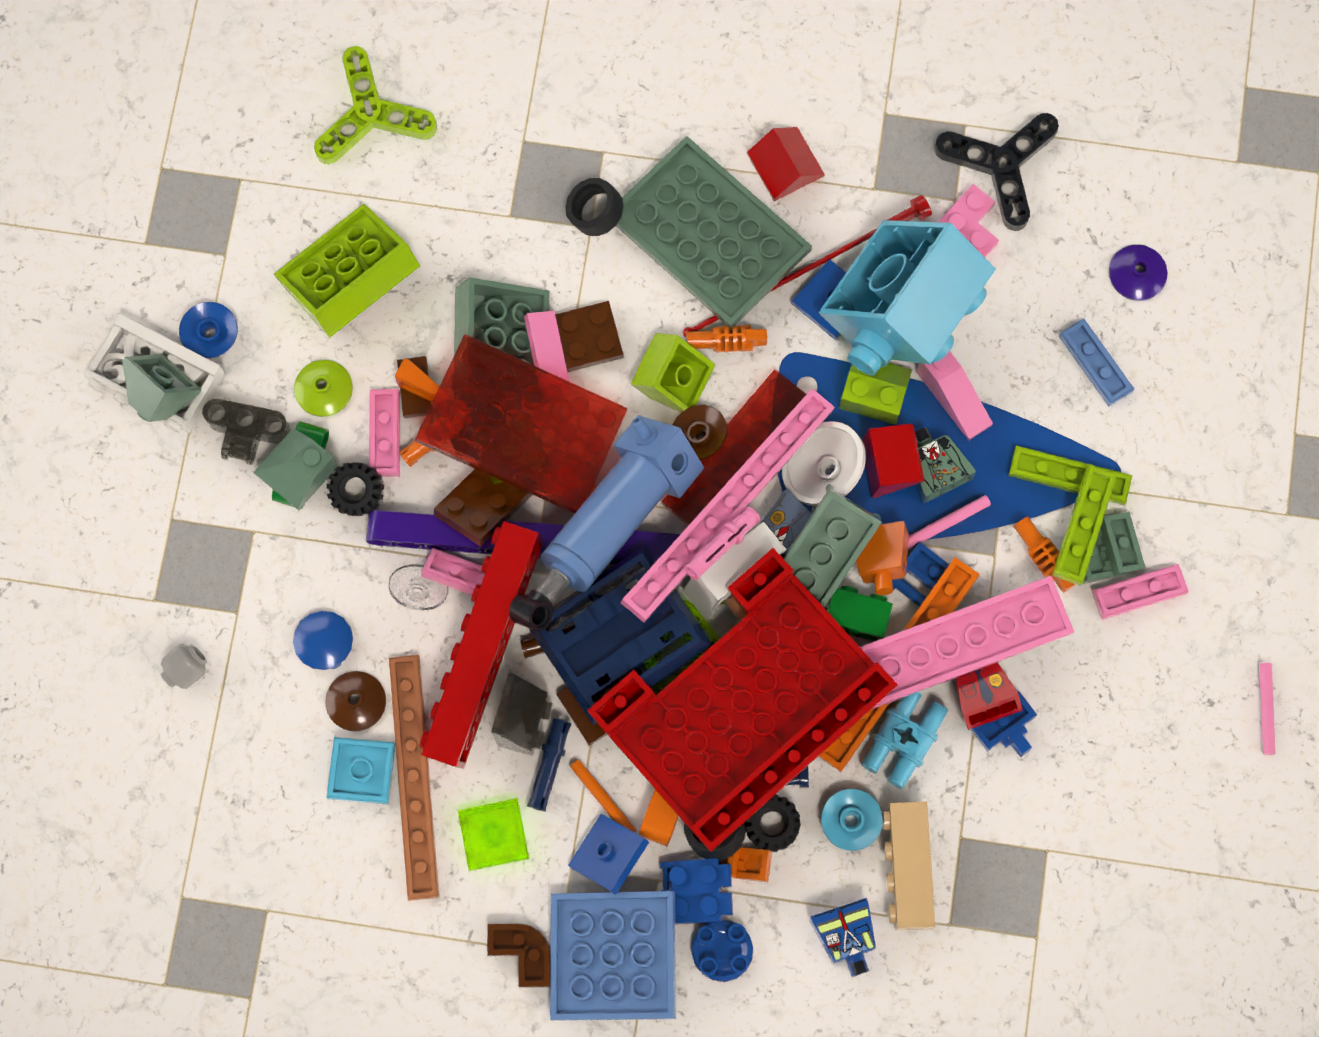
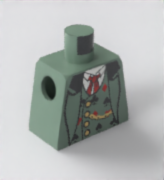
M926 427L915 431L925 482L916 484L923 504L973 480L976 473L974 467L948 435L933 440Z

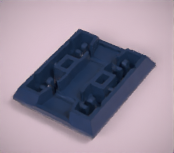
M645 545L599 575L587 591H575L554 605L552 608V620L547 628L540 632L529 629L593 726L597 722L587 711L595 704L591 697L626 673L629 674L633 670L639 671L640 677L649 687H652L713 646L675 589L645 623L621 604L622 599L630 591V588L626 589L625 586L635 579L638 582L656 562ZM644 566V570H642L641 572H639L638 574H636L635 576H633L632 578H630L629 580H627L626 582H624L608 594L602 596L601 598H598V596L605 592L607 589L621 582L623 579V575L630 576L631 574H633L634 572H636ZM588 602H593L550 633L547 632L560 622V617L567 618ZM573 621L572 631L568 633L561 630ZM672 631V634L670 635V641L666 643L665 640L660 639L662 636ZM689 632L693 638L692 640L665 657L664 660L649 670L646 669L645 666L653 661V655ZM604 675H609L606 684L603 685L601 682H596Z

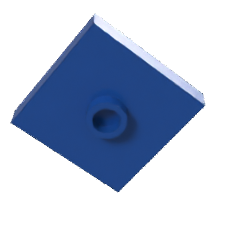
M829 259L794 297L791 304L836 340L841 334L818 312L846 272Z
M601 814L568 866L616 895L646 849L649 841Z

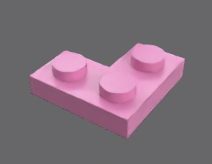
M972 184L939 222L952 223L985 258L999 243V239L979 224L994 206L995 201Z

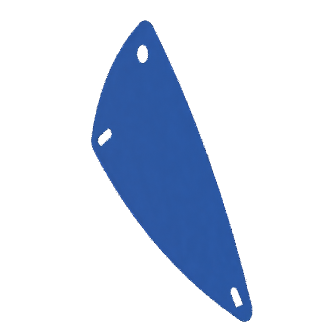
M793 352L785 356L780 364L773 398L772 432L805 397L799 393L797 383L801 378L808 376L817 382L816 392L835 407L824 422L834 421L848 425L860 436L861 440L868 430L872 428L913 424L914 430L917 431L926 427L933 440L948 435L976 471L973 480L924 504L920 499L916 485L877 498H871L866 467H864L858 483L844 497L872 514H879L882 521L881 524L904 521L909 535L984 495L990 500V506L929 539L952 537L1017 523L1027 516L1031 519L1075 503L1078 495L1076 493L1008 476L1016 446L1121 472L1120 466L1114 460L1046 427L984 402L981 403L993 424L968 441L925 383L919 380L909 379L896 425L839 409L852 366L850 362L802 352ZM781 469L777 474L782 492H784L786 487L783 482ZM803 504L810 512L812 511L813 506Z

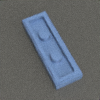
M1084 318L1059 334L1058 337L1108 407L1134 391L1132 384Z

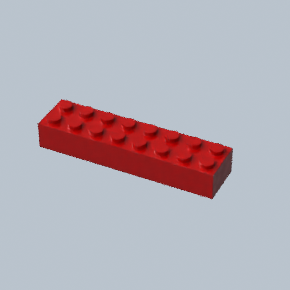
M503 521L501 528L496 527L491 544L495 545L491 557L486 556L481 569V573L485 574L481 586L478 584L475 586L472 593L471 602L474 603L471 615L466 613L461 625V631L464 632L461 643L456 642L451 653L450 660L454 661L450 673L445 672L441 681L440 689L444 690L440 702L435 701L430 713V719H433L430 731L425 730L420 741L419 748L423 749L422 756L457 768H465L515 625L509 616L510 605L516 596L526 594L544 543L543 537L538 532Z

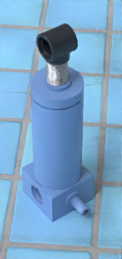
M639 415L633 419L630 426L613 445L621 457L542 552L541 560L549 570V574L528 595L520 594L513 599L509 608V616L514 623L539 632L547 628L553 616V602L556 601L566 586L579 592L587 591L665 494L681 498L704 469L681 428Z

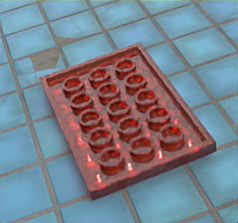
M464 334L417 433L415 442L575 514L589 497L628 408Z

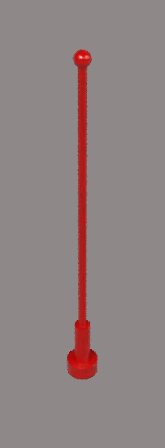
M920 195L910 200L911 207L887 220L910 221L917 217L922 221L931 216L932 211L925 197ZM877 228L783 278L771 291L824 264L829 259L831 260L872 237ZM714 315L692 328L686 327L683 330V336L686 338V332H697L716 322L719 318Z

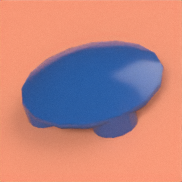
M327 611L315 612L305 617L297 626L293 638L295 653L302 663L312 669L319 670L338 668L346 660L353 643L352 629L345 619L334 612Z
M723 920V922L707 923L698 930L693 940L691 953L694 964L702 975L713 981L727 982L737 979L747 971L752 962L753 945L743 925Z

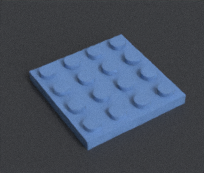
M612 892L551 894L550 1020L676 1019L675 892H618L616 895Z

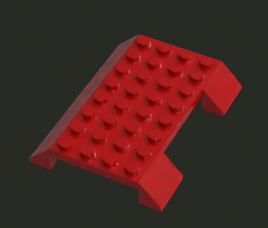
M774 548L769 550L727 587V590L747 616L655 696L651 688L633 670L587 710L610 739L710 852L898 686L878 662L874 663L796 578L794 570Z

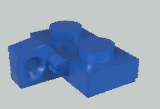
M1019 691L1017 692L1023 711L970 729L987 752L1000 743L1005 748L1011 745L1020 758L1031 750L1032 746L1024 737L1028 733L1025 725L1036 718L1037 713Z

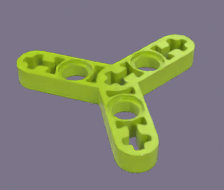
M352 46L345 50L342 61L354 106L316 140L314 150L320 162L328 165L334 164L373 128L424 140L430 139L436 134L437 122L431 112L379 99L369 58L362 47ZM358 56L362 72L356 73L352 57ZM366 80L370 83V88L365 92H358L355 90L357 82ZM367 100L370 102L371 109L374 110L373 116L367 117L365 113L364 101ZM400 112L405 117L400 124H392L389 122L390 115ZM410 116H412L414 123H410ZM424 120H428L429 126H425L424 130H420L419 124H422ZM345 125L355 126L356 132L354 135L345 137L341 134V129ZM335 135L337 136L338 140H339L341 143H343L342 145H340L338 141L335 142V139H334V136H335ZM325 145L328 148L332 146L334 152L331 154L328 152L324 153L322 148Z

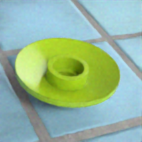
M318 360L306 365L299 372L294 383V394L300 407L307 413L318 417L332 416L343 410L349 403L353 392L352 379L348 371L342 365L330 360ZM320 381L327 382V386L324 389L317 388V384Z

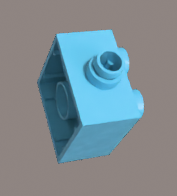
M883 220L818 313L852 345L853 348L848 354L847 359L854 367L867 375L874 376L881 367H886L890 360L931 365V363L941 360L951 350L954 344V337L951 334L963 316L971 314L984 302L987 294L984 286L996 268L952 223Z

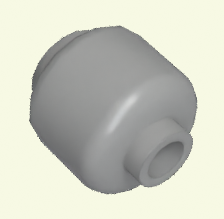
M180 644L163 657L161 661L163 669L161 677L170 687L176 685L179 688L187 689L205 674L207 660L202 652L193 644L190 646Z

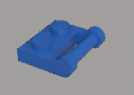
M919 542L907 557L906 574L909 573L928 589L932 590L950 564ZM903 578L892 580L893 591L897 589L916 605L921 606L926 596L908 584Z

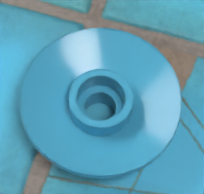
M845 789L835 793L828 799L822 810L821 825L825 836L833 845L843 850L857 851L870 846L878 838L883 825V815L879 804L871 795L858 789ZM848 816H854L857 819V824L850 827L846 824L845 819Z

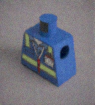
M867 898L810 917V923L833 964L846 960L851 977L869 972L864 954L875 950L876 944Z

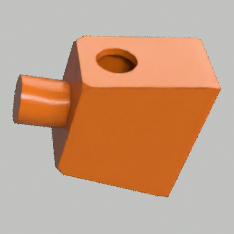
M904 521L881 524L856 560L863 583H874L877 595L891 594L893 592L892 580L902 579L906 576L909 533Z

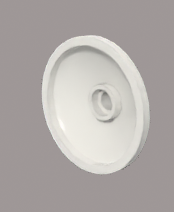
M834 421L823 422L783 466L782 478L786 489L801 503L810 506L819 505L826 494V486L828 484L834 486L836 492L846 496L858 483L865 467L866 451L863 441L848 425Z

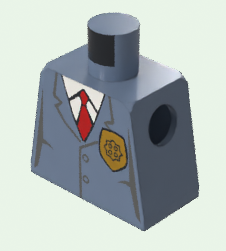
M788 489L781 494L762 520L787 549L782 557L785 556L812 515Z

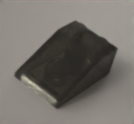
M509 672L491 733L498 747L533 756L535 748L541 749L545 732L540 730L543 720H549L553 703L549 702L550 697L546 691Z

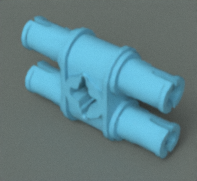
M920 692L899 699L894 708L886 711L887 715L878 731L873 733L872 740L874 742L861 763V766L876 774L889 751L898 753L900 759L887 781L899 789L905 787L915 768L924 764L923 759L933 742L937 741L938 735L936 732L948 713L946 707L933 702L920 724L912 722L909 717L922 696ZM907 731L910 733L909 739L912 742L907 741L905 744L899 742L901 736L897 733L903 734Z

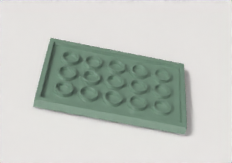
M688 136L622 197L623 213L616 225L618 229L730 329L812 251L810 243Z

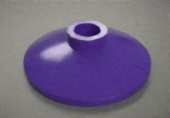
M1130 245L1121 249L1115 254L1109 266V278L1112 286L1120 295L1130 300L1143 301L1153 298L1160 293L1167 281L1168 271L1164 259L1157 251L1148 246ZM1135 266H1143L1145 272H1137Z

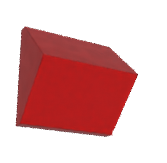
M798 127L773 128L747 151L750 161L773 201L825 176Z
M913 424L868 430L862 441L866 451L865 467L871 498H877L925 482Z

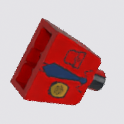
M998 662L956 678L961 710L968 730L1023 711L1017 690Z

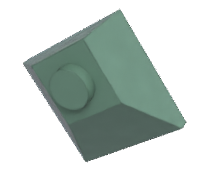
M163 354L124 357L122 361L128 402L137 411L138 416L145 421L168 420L199 395L202 390Z
M293 428L253 473L299 511L329 478L330 474L335 471L334 469L338 465L334 457L314 440Z

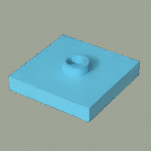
M334 737L326 798L389 805L395 743Z

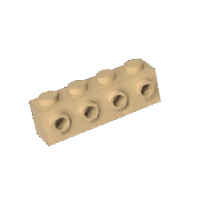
M927 801L890 803L888 811H883L884 830H889L890 842H885V860L891 861L892 873H887L886 875L887 891L893 892L894 903L888 905L889 923H895V931L935 928Z

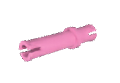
M746 507L731 523H725L722 526V531L684 565L686 573L692 579L698 580L734 544L738 545L744 540L743 536L760 522L761 519L758 513L753 508Z

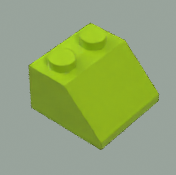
M655 333L631 385L648 398L682 413L686 409L696 406L715 364L680 336Z
M888 363L886 367H881L874 376L861 372L852 365L839 409L896 425L912 369Z

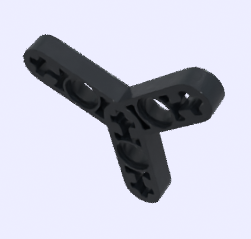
M1041 113L1001 147L947 131L938 136L934 150L936 155L944 161L991 175L1002 221L1008 229L1019 231L1026 227L1030 218V209L1019 168L1054 139L1059 123L1054 115ZM1041 124L1044 126L1049 124L1051 126L1050 130L1042 131L1037 139L1035 134L1039 131ZM1020 139H1026L1032 144V149L1027 152L1020 151L1016 146V142ZM947 141L952 142L953 148H950L949 151L944 150V145ZM961 144L965 145L962 156H959ZM973 148L979 149L984 157L979 161H973L968 157V151ZM989 153L993 154L990 165L986 164ZM1002 158L1007 159L1008 165L1005 168L999 167V162ZM1007 183L1014 184L1017 187L1018 193L1014 196H1007L1003 193L1002 186ZM1016 202L1017 214L1023 215L1020 222H1016V219L1013 217L1010 218L1013 212L1012 204Z

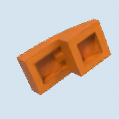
M741 847L731 857L721 860V864L731 865V878L768 882L772 851Z

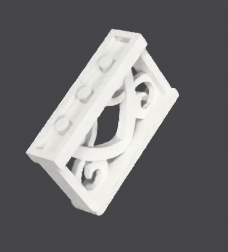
M119 313L113 322L112 330L88 369L86 368L83 373L89 380L88 385L100 393H104L107 390L115 394L113 398L116 401L129 406L127 389L122 387L125 384L123 365L113 366L110 370L118 371L119 375L116 379H109L103 373L106 363L112 360L123 361L124 357L135 356V353L141 356V350L145 347L150 348V355L163 354L175 366H184L183 373L195 384L203 376L207 377L199 395L190 401L188 410L181 414H174L168 420H164V425L177 433L180 430L190 433L193 424L217 384L221 383L226 374L220 365ZM126 335L124 354L113 353L122 337Z

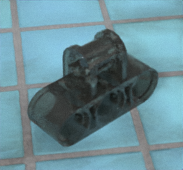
M222 399L209 400L202 410L203 417L212 430L225 433L221 448V458L224 460L234 458L244 460L246 464L252 465L260 441L279 444L291 431L285 416L276 410ZM219 410L225 411L223 418L217 421L212 420L215 412ZM244 417H253V422L249 426H240ZM275 422L282 423L279 431L269 432L270 425Z

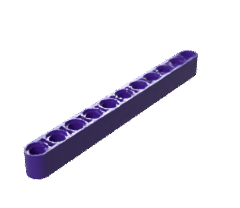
M391 511L369 512L366 543L371 545L425 550L436 548L441 551L492 555L495 545L491 544L493 535L480 547L434 515ZM506 521L538 532L543 537L544 543L538 557L540 559L542 552L565 526ZM635 531L609 564L619 563L644 545L655 561H657L681 534Z

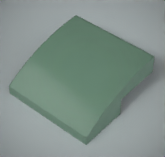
M1130 512L1104 516L1083 584L1119 577L1146 569Z

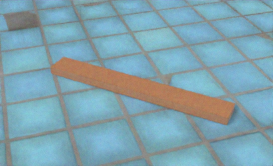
M420 656L389 658L407 898L408 901L440 898L428 757L421 755L423 749L419 748L422 735L426 730Z

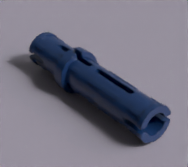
M557 718L552 719L546 744H543L541 748L544 752L531 796L527 803L529 808L546 812L561 756L564 757L566 753L564 746L571 727L570 722Z

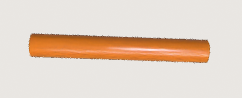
M579 759L575 761L570 768L612 820L636 832V828Z

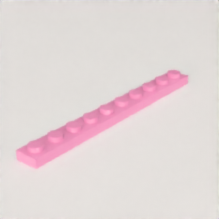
M811 389L622 599L621 604L645 623L685 578L687 573L684 570V565L722 531V526L725 523H731L751 504L832 413L835 407L814 389Z

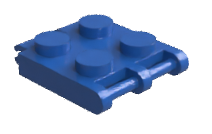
M718 858L659 863L660 869H663V890L660 891L675 892V925L723 922V916L733 915L732 893H722V887H732L731 865L721 864Z

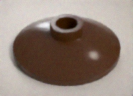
M696 405L686 409L678 415L672 426L681 428L699 460L709 458L718 452L727 437L728 428L724 416L716 408L708 405ZM701 434H706L702 439L698 440Z
M360 671L348 672L339 676L330 685L325 700L326 710L331 720L340 728L354 732L363 731L375 725L382 717L386 707L385 691L380 682L372 675ZM354 694L359 695L360 700L357 704L352 705L349 703L350 696Z

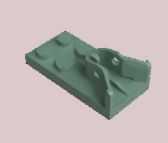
M831 484L826 486L825 496L783 557L794 570L796 578L823 607L826 606L882 523L881 517L877 513L872 514L839 494Z

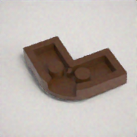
M488 924L487 956H519V988L550 987V948L545 937L538 930L526 924Z

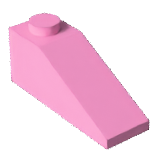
M950 351L941 360L931 363V365L919 363L916 373L968 441L992 426L993 423L966 373Z

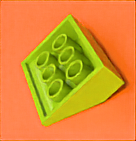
M363 203L275 272L274 276L315 324L330 338L418 269L420 264L408 244Z

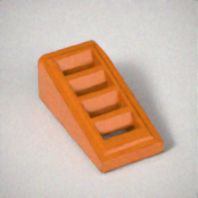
M404 358L395 374L398 386L447 410L451 408L452 401L450 395L413 362Z

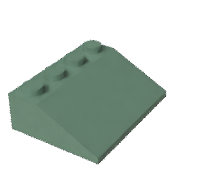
M470 277L455 288L453 400L484 404H547L549 400H541L524 316L527 313L549 311V290Z

